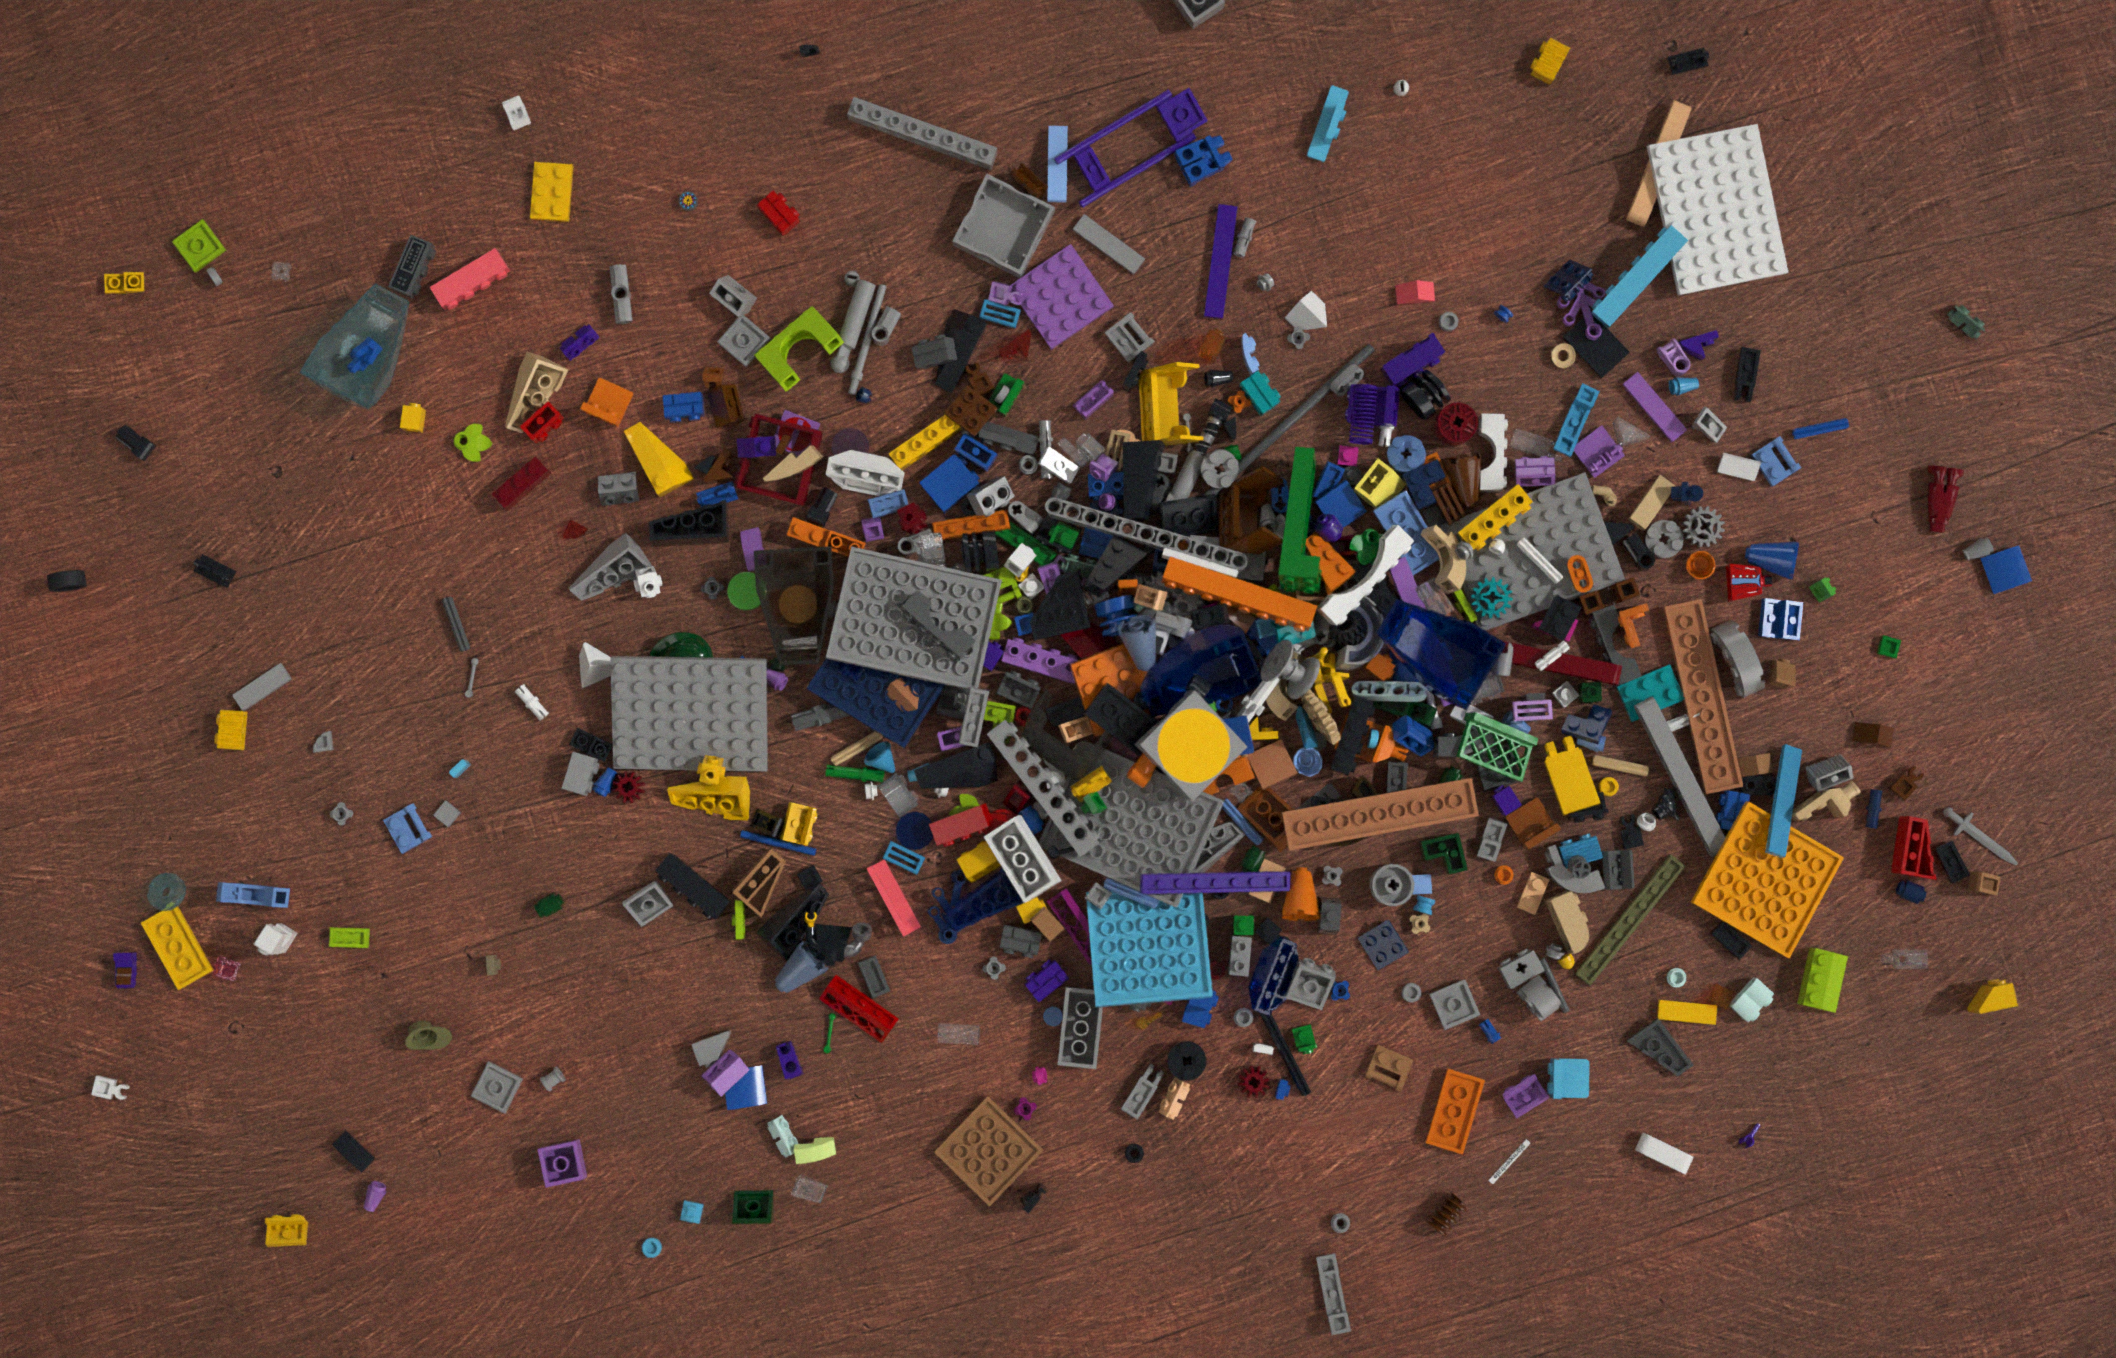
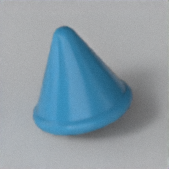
M883 741L872 747L864 758L865 765L894 773L895 765L890 742Z

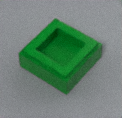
M1881 635L1876 654L1897 659L1902 640Z

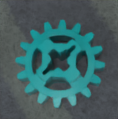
M1492 577L1489 582L1487 578H1484V584L1478 582L1479 588L1472 589L1476 594L1470 597L1475 599L1471 605H1477L1478 608L1475 612L1482 611L1481 617L1488 614V618L1491 619L1493 614H1495L1496 618H1499V612L1505 615V608H1511L1508 601H1513V598L1508 595L1512 593V590H1506L1508 584L1503 586L1501 584L1502 579L1495 582V577ZM1489 586L1486 593H1480L1484 587ZM1497 587L1503 591L1504 595L1498 593ZM1491 593H1493L1494 597L1500 599L1494 600L1493 603H1490L1489 599L1483 597L1489 596ZM1479 601H1483L1487 605V610L1481 606ZM1497 603H1503L1500 609L1495 610Z

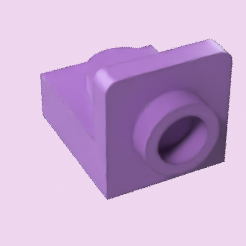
M1102 454L1096 462L1092 460L1089 463L1090 474L1095 479H1100L1103 482H1106L1119 467L1117 461L1105 454Z

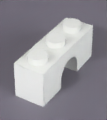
M276 923L275 926L273 924H266L254 945L259 947L257 949L259 952L267 956L268 954L286 953L298 933L282 923Z

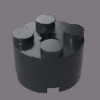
M1188 1040L1180 1041L1169 1049L1167 1065L1175 1077L1190 1081L1198 1078L1205 1070L1206 1055L1197 1043ZM1188 1056H1191V1063H1186L1185 1065H1183L1184 1061L1182 1060V1057L1187 1058Z

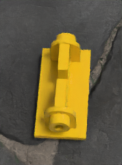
M1100 766L1070 786L1073 795L1081 803L1084 801L1083 797L1087 794L1099 791L1110 784L1112 780L1103 766Z

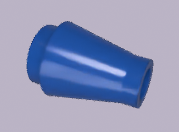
M607 767L606 771L593 784L592 790L606 797L611 792L617 772Z

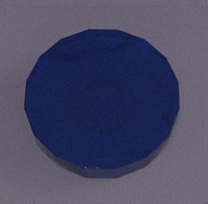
M920 812L905 814L897 823V839L908 849L918 850L926 847L933 839L929 826L932 821L928 816Z

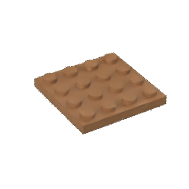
M987 1096L934 1153L988 1206H991L1044 1149Z

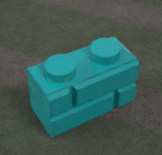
M1258 370L1242 381L1239 387L1245 392L1246 397L1251 401V404L1261 417L1280 404L1279 398L1281 396L1275 388L1271 389L1268 385L1270 380L1266 374H1261Z

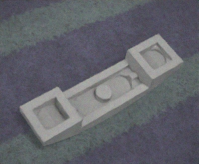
M1335 1254L1316 1257L1331 1334L1351 1332Z

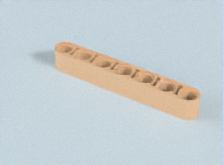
M1673 100L1656 144L1680 139L1691 112V106ZM1650 160L1626 218L1627 221L1642 227L1646 225L1657 198Z

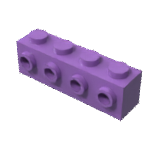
M1013 637L1012 640L1008 639L1002 658L1003 663L1075 684L1069 664L1079 661L1078 656L1068 654L1066 657L1060 655L1061 651L1055 649L1043 650L1039 644L1031 643L1030 646L1023 644L1024 640Z

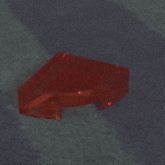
M570 520L562 537L577 539L583 536L588 528Z

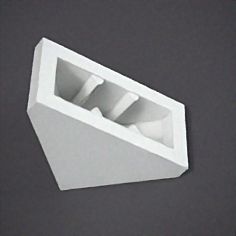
M1311 291L1295 305L1285 319L1294 328L1300 326L1302 330L1327 327L1325 303Z
M586 642L583 644L579 655L582 689L611 676V657Z

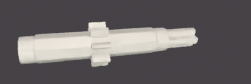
M1279 676L1270 682L1262 680L1251 697L1247 694L1241 701V704L1244 706L1236 717L1246 715L1249 723L1255 714L1259 716L1265 709L1262 704L1281 680V677Z

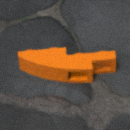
M792 517L786 536L849 558L851 547L864 549L866 544L865 542Z

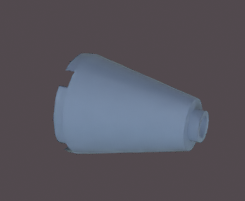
M1148 615L1131 617L1127 623L1122 621L1118 625L1117 630L1134 664L1139 670H1151L1156 661L1155 619L1153 618L1152 620Z
M802 941L775 978V986L779 991L788 993L822 975L829 968L824 966V960L816 958V953L812 952L810 947L807 946L806 941Z

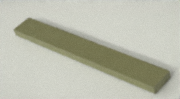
M1669 854L1574 974L1591 986L1686 866Z

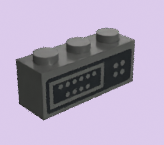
M410 235L388 287L392 291L414 299V296L420 292L422 278H425L428 273L427 266L429 261H432L435 257V246L428 241Z

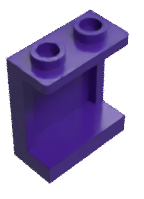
M1351 384L1347 392L1349 406L1345 411V418L1348 423L1352 422L1351 414L1353 412L1351 410L1354 409L1352 407V401L1354 400L1352 397L1355 396L1353 394L1355 392L1353 390L1355 384ZM1390 385L1378 387V390L1375 391L1378 394L1373 395L1377 396V398L1371 399L1377 402L1367 403L1375 404L1376 407L1354 406L1357 408L1376 409V411L1371 412L1376 415L1368 416L1374 417L1375 420H1363L1373 421L1375 424H1361L1357 422L1352 424L1396 427L1400 389ZM1355 393V394H1357V395H1370V394H1363V393ZM1355 397L1356 399H1367V398ZM1353 410V411H1355V412H1369V411ZM1354 414V416H1366V415Z

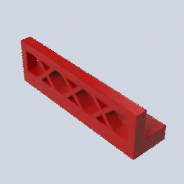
M837 975L834 976L819 998L820 1001L880 1043H883L899 1020V1018ZM827 993L834 996L835 1000L832 1001L830 998H828L826 996ZM843 1005H847L852 1012L845 1010ZM859 1017H864L867 1023L862 1022ZM875 1028H879L882 1031H884L885 1033L883 1034V1036L879 1034L875 1030Z

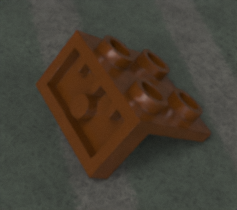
M967 385L945 411V415L975 437L987 421H991L994 418L998 408Z

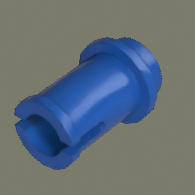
M1489 1019L1478 1025L1488 1038L1487 1041H1490L1491 1044L1501 1039V1033L1495 1030Z

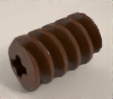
M1452 1192L1450 1193L1453 1199L1446 1197L1445 1200L1448 1204H1440L1443 1210L1435 1209L1437 1217L1430 1215L1432 1223L1426 1221L1438 1233L1445 1236L1447 1235L1445 1228L1452 1229L1450 1222L1457 1224L1455 1216L1462 1218L1460 1211L1467 1212L1466 1204Z

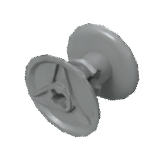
M1282 640L1275 645L1265 658L1260 673L1261 679L1265 682H1270L1281 675L1282 679L1286 678L1289 680L1287 686L1288 696L1291 699H1298L1315 682L1319 673L1320 663L1317 658L1312 657L1298 664L1297 659H1291L1294 650L1292 642Z

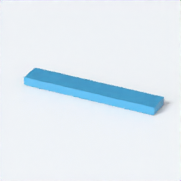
M1787 744L1782 745L1765 850V853L1779 858L1786 857L1802 755L1801 749Z

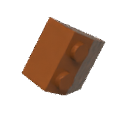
M1259 786L1237 810L1281 853L1287 847L1281 812L1294 809L1270 787L1262 790L1261 786Z

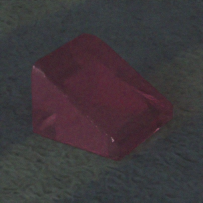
M219 956L213 975L235 981L241 963Z

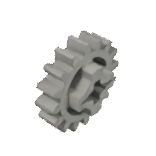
M1699 506L1697 507V512L1692 509L1690 511L1691 515L1687 514L1685 516L1688 521L1682 523V525L1686 526L1682 533L1688 534L1685 539L1691 538V545L1698 543V548L1702 547L1703 544L1706 548L1710 547V543L1715 545L1717 543L1716 539L1720 540L1722 538L1719 533L1725 532V529L1721 528V525L1725 524V522L1719 521L1722 515L1716 516V509L1710 512L1709 506L1705 507L1704 510ZM1702 515H1707L1710 519L1704 518ZM1692 521H1693V523H1694V528H1693V530H1692V528H1691ZM1703 524H1706L1707 527L1704 530H1701L1700 527ZM1697 535L1703 536L1704 539H1700V538H1698V537H1696V536H1697Z

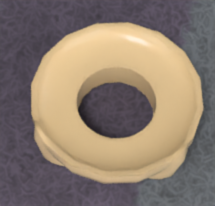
M1563 343L1551 350V359L1557 367L1567 368L1574 363L1576 353L1571 345ZM1561 350H1565L1568 354L1565 361L1558 359V353Z

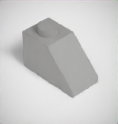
M730 1030L691 1044L699 1066L704 1065L707 1068L712 1066L715 1060L720 1059L730 1038Z

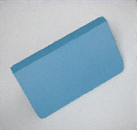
M1299 706L1295 718L1304 748L1318 747L1312 721L1306 711Z

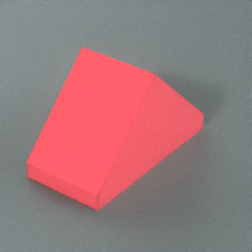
M1415 280L1395 285L1397 305L1435 302L1433 282Z

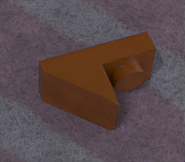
M724 448L703 480L707 484L734 480L733 476L723 470L724 467L728 468L733 461L731 458L733 454Z

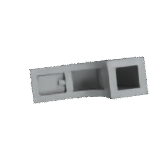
M1556 845L1545 847V858L1552 865L1545 868L1552 881L1558 886L1575 893H1591L1605 888L1598 870L1590 871L1587 877L1578 879L1564 867Z

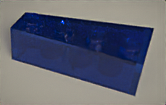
M1000 869L940 915L951 930L957 931L1024 902L1004 869Z

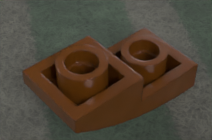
M1227 607L1230 622L1242 633H1247L1256 617L1251 612L1246 614L1240 612L1236 607Z

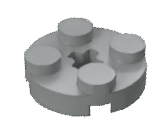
M1216 449L1207 453L1200 463L1202 478L1212 487H1229L1238 476V461L1229 451L1224 449ZM1223 464L1224 471L1218 474L1214 468Z
M1660 520L1651 524L1644 536V544L1648 551L1661 559L1676 555L1683 547V533L1680 527L1673 521ZM1661 534L1668 536L1669 540H1667L1665 545L1659 541Z

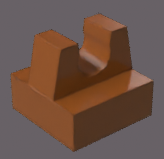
M705 367L702 380L704 381L705 388H709L710 382H715L716 387L722 385L725 368Z

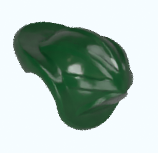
M676 632L659 640L650 651L649 657L713 658V653L709 644L701 636L689 632Z

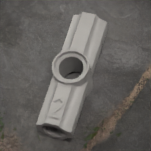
M621 264L610 266L615 321L616 324H629L633 320L627 266ZM624 290L626 295L621 299L617 298V293Z

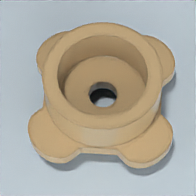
M1425 913L1421 916L1412 915L1410 917L1412 922L1411 931L1414 934L1422 931L1429 932V916Z

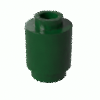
M1450 766L1449 769L1445 768L1438 784L1461 780L1463 777L1460 775L1461 770Z
M1253 845L1251 849H1248L1240 863L1243 866L1241 870L1244 872H1258L1265 859L1266 852Z
M552 892L539 899L534 904V907L540 918H547L563 909L562 904H564V900L559 893L556 895L555 892Z

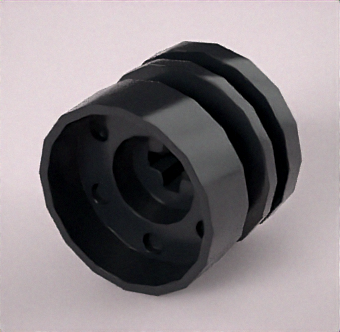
M1427 369L1421 373V376L1415 378L1418 386L1410 382L1400 390L1407 405L1424 421L1436 413L1433 404L1438 408H1442L1444 406L1443 402L1448 403L1451 400L1444 384Z
M995 530L982 531V540H978L976 533L972 532L973 541H968V534L962 533L961 552L966 571L972 573L971 564H975L976 572H979L980 563L985 564L987 571L999 570Z

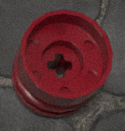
M1461 402L1451 403L1445 406L1436 417L1434 433L1443 444L1451 447L1460 446L1466 443L1476 432L1478 426L1477 415L1467 404ZM1455 419L1457 420V422H1461L1459 427L1457 425H1453Z

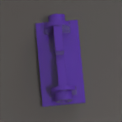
M589 324L587 326L584 325L575 333L578 337L576 340L571 336L561 343L562 346L559 348L570 361L600 338Z

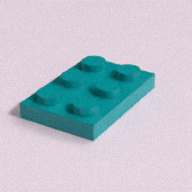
M1670 664L1616 687L1631 722L1639 719L1634 705L1651 696L1657 702L1660 710L1684 700L1683 693Z

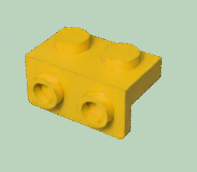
M789 802L780 839L808 846L813 835L812 827L817 819V809Z
M293 1214L290 1217L273 1215L271 1218H265L267 1225L265 1244L267 1247L306 1245L308 1222L302 1215Z

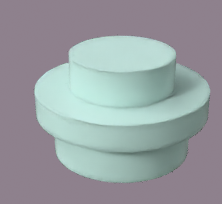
M1673 968L1667 973V982L1672 987H1681L1685 984L1686 974L1682 969Z

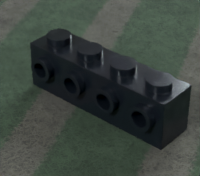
M1358 696L1354 697L1341 734V740L1338 743L1330 767L1331 771L1346 776L1350 772L1354 773L1357 764L1354 761L1356 754L1360 755L1363 744L1360 743L1362 735L1366 736L1369 725H1366L1368 717L1372 718L1375 707L1372 706L1373 701Z
M669 853L655 870L659 873L657 877L664 883L670 882L673 885L672 889L676 893L686 895L688 897L687 902L695 908L699 906L703 909L702 914L710 920L712 918L718 919L732 902L674 853Z

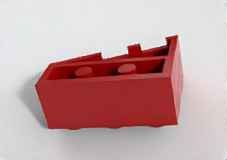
M1899 816L1891 873L1937 880L1932 863L1934 858L1931 856L1930 850L1931 838L1928 819Z

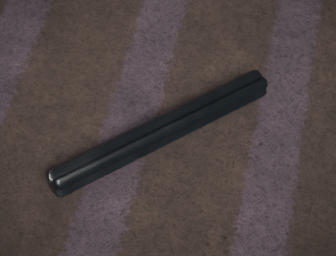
M1268 1008L1262 1009L1259 1014L1300 1094L1303 1097L1309 1095L1311 1090Z

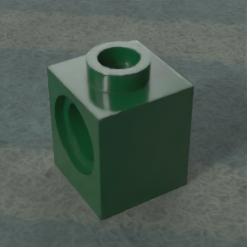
M1601 682L1578 684L1579 703L1602 702Z

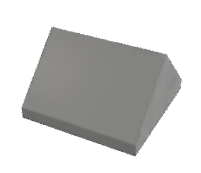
M653 881L622 902L623 906L641 927L674 906L658 881Z

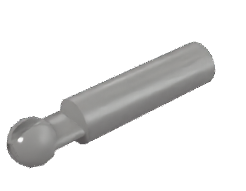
M864 280L857 281L839 335L844 343L839 347L837 355L831 360V367L837 373H844L849 368L848 357L850 351L856 347L876 285Z

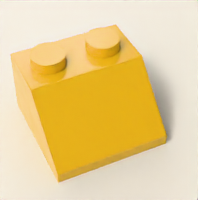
M1999 979L1988 980V984L1980 987L1967 1010L1971 1013L1982 1014L2018 1006L2013 983Z

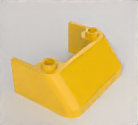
M1175 362L1145 369L1140 373L1139 396L1142 441L1161 440L1165 445H1181L1203 440V436H1190L1189 428L1185 425H1179L1177 388L1185 385L1187 371L1199 368V364Z

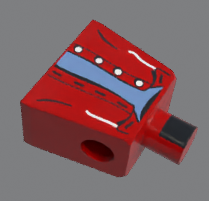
M1739 564L1726 565L1728 602L1761 595L1762 587L1772 586V576H1761L1760 567Z

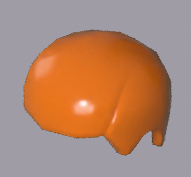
M1696 551L1686 561L1687 572L1695 579H1707L1715 571V560L1706 551Z

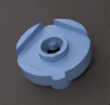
M1405 435L1393 439L1387 451V458L1395 471L1405 474L1423 466L1426 460V451L1419 439L1414 436ZM1405 451H1409V453H1412L1411 456L1407 457V459H1404V456L1402 455V453Z

